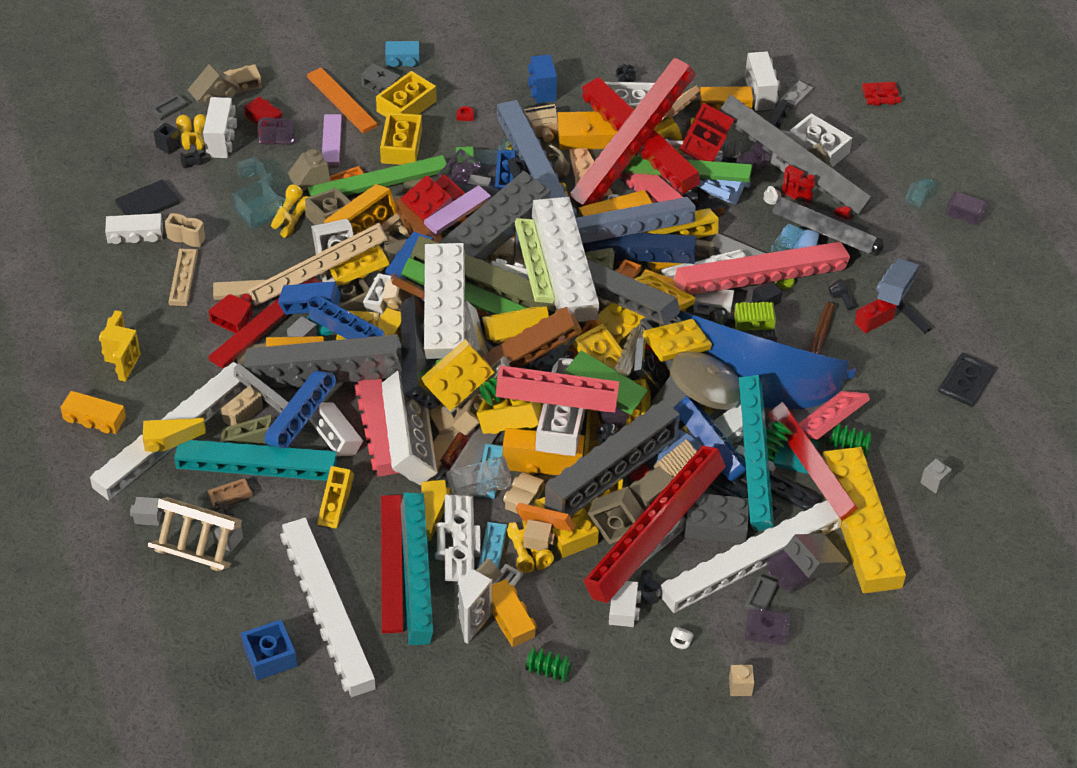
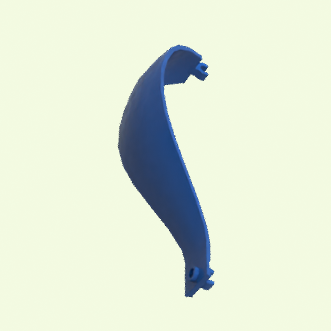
M681 310L677 315L682 321L693 319L711 342V349L702 353L723 362L738 377L759 375L763 388L764 407L775 408L781 402L786 404L788 409H805L819 406L832 399L842 389L845 379L855 377L856 368L848 370L849 361L827 357L770 341Z

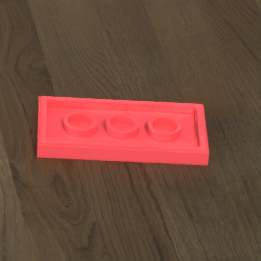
M841 391L799 422V424L810 439H818L870 400L869 395L866 393Z

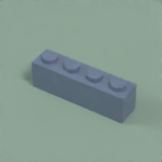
M898 258L895 264L892 263L890 269H887L882 280L879 281L876 289L879 292L877 299L899 306L915 280L919 265Z

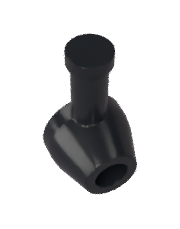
M697 186L693 190L684 193V197H688L695 207H699L698 201L700 202V188Z
M842 279L835 281L828 288L832 298H842L847 311L856 308L848 295L847 287Z
M714 310L709 313V320L724 326L727 322L736 323L734 315H728L723 310Z
M645 569L642 571L644 582L640 585L641 595L647 604H654L660 596L661 585L652 580V571Z

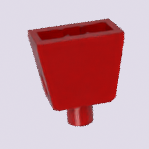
M244 293L239 298L228 294L209 309L210 322L236 334L247 325L253 315L251 296Z

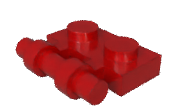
M895 82L862 83L864 97L867 98V105L879 106L880 104L894 105L895 103H901V97L898 96L899 92Z
M788 165L785 168L782 193L795 200L800 197L804 199V202L810 203L813 198L812 189L815 187L814 175L809 174L806 179L803 177V171Z

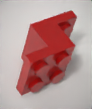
M703 102L686 133L687 136L679 151L699 161L713 162L727 137L726 134L734 119Z
M445 174L435 182L426 175L400 199L405 206L424 222L425 219L466 193Z

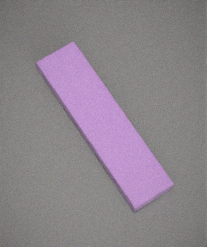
M341 114L324 115L322 156L328 166H339Z
M478 185L425 219L424 225L437 235L484 205L491 199V196Z

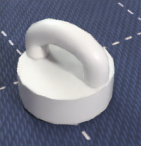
M768 186L764 192V201L774 205L778 196L781 197V192L773 186Z
M675 627L670 641L673 646L686 649L690 646L694 635L688 630ZM676 638L686 641L685 644L678 643Z

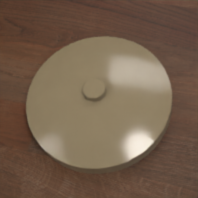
M681 352L676 355L671 363L670 373L674 382L693 400L715 409H731L740 402L739 377L718 359L700 352Z

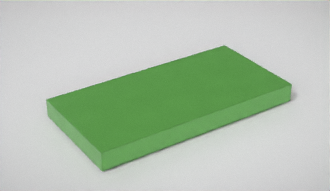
M582 350L564 372L567 375L619 381L616 407L630 415L648 391Z

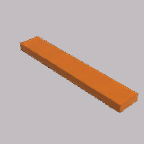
M322 68L307 74V78L363 134L377 127V122Z

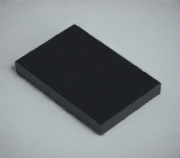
M163 179L115 199V203L124 215L157 214L180 204L177 196Z
M961 353L938 388V392L973 407L996 371V367Z

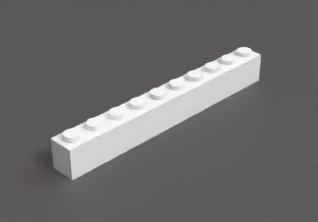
M233 362L228 367H225L217 376L211 378L207 384L196 390L187 400L182 401L177 408L169 412L162 420L204 418L205 423L221 410L223 406L247 388L246 385L233 375L234 367L237 364ZM140 435L137 440L125 447L121 453L110 459L106 465L93 473L90 477L92 488L107 500H110L173 448L166 451L145 452L143 435Z
M827 500L817 503L811 509L801 511L795 517L782 521L776 527L768 528L762 534L756 537L753 536L740 545L733 546L729 551L717 554L713 559L702 562L689 571L682 572L672 580H666L661 585L660 597L671 611L676 613L788 555L784 548L795 534L826 535L840 528L842 520Z
M306 518L283 524V533L280 534L282 543L289 548L287 549L289 560H294L295 565H293L294 572L297 577L300 576L302 579L300 580V586L303 593H308L306 599L309 608H314L315 610L313 613L314 620L317 625L321 624L322 629H320L322 639L329 643L327 650L330 658L334 657L336 660L334 662L337 675L342 674L341 684L344 691H349L350 696L354 697L375 690V678Z

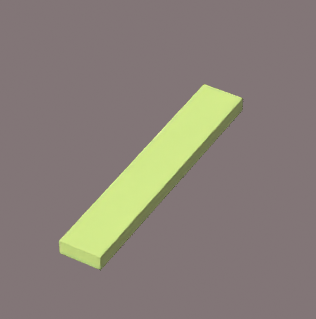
M516 218L515 226L535 302L553 303L555 297L535 222L532 219Z

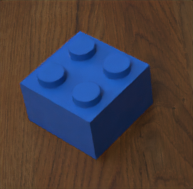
M551 55L532 56L531 62L528 64L530 77L527 78L528 86L532 87L531 97L535 98L536 103L556 101L557 75Z
M282 620L241 633L243 649L256 681L297 667L296 653Z

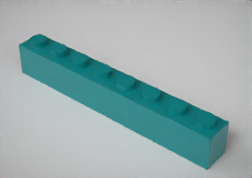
M759 375L739 377L750 523L754 532L774 528L763 388Z
M189 440L177 446L174 456L176 469L322 481L328 480L331 466H337V456L334 451L290 447L283 449L268 445L259 446L230 442Z
M404 493L401 503L408 645L430 644L432 638L433 622L424 493Z

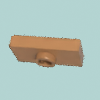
M245 478L207 491L208 497L215 508L217 500L220 504L227 500L229 505L253 497Z

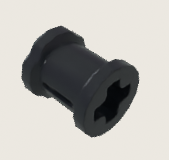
M198 150L187 154L180 153L183 168L194 164L201 165Z

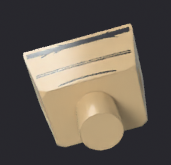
M555 104L524 109V115L529 118L530 127L534 128L536 138L543 137L545 142L552 141L553 135H556L558 132Z

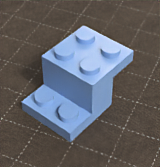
M705 179L704 181L700 180V185L697 187L706 193L736 205L744 187L749 188L751 182Z

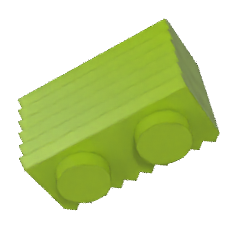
M772 302L736 303L734 313L736 330H774L776 318Z

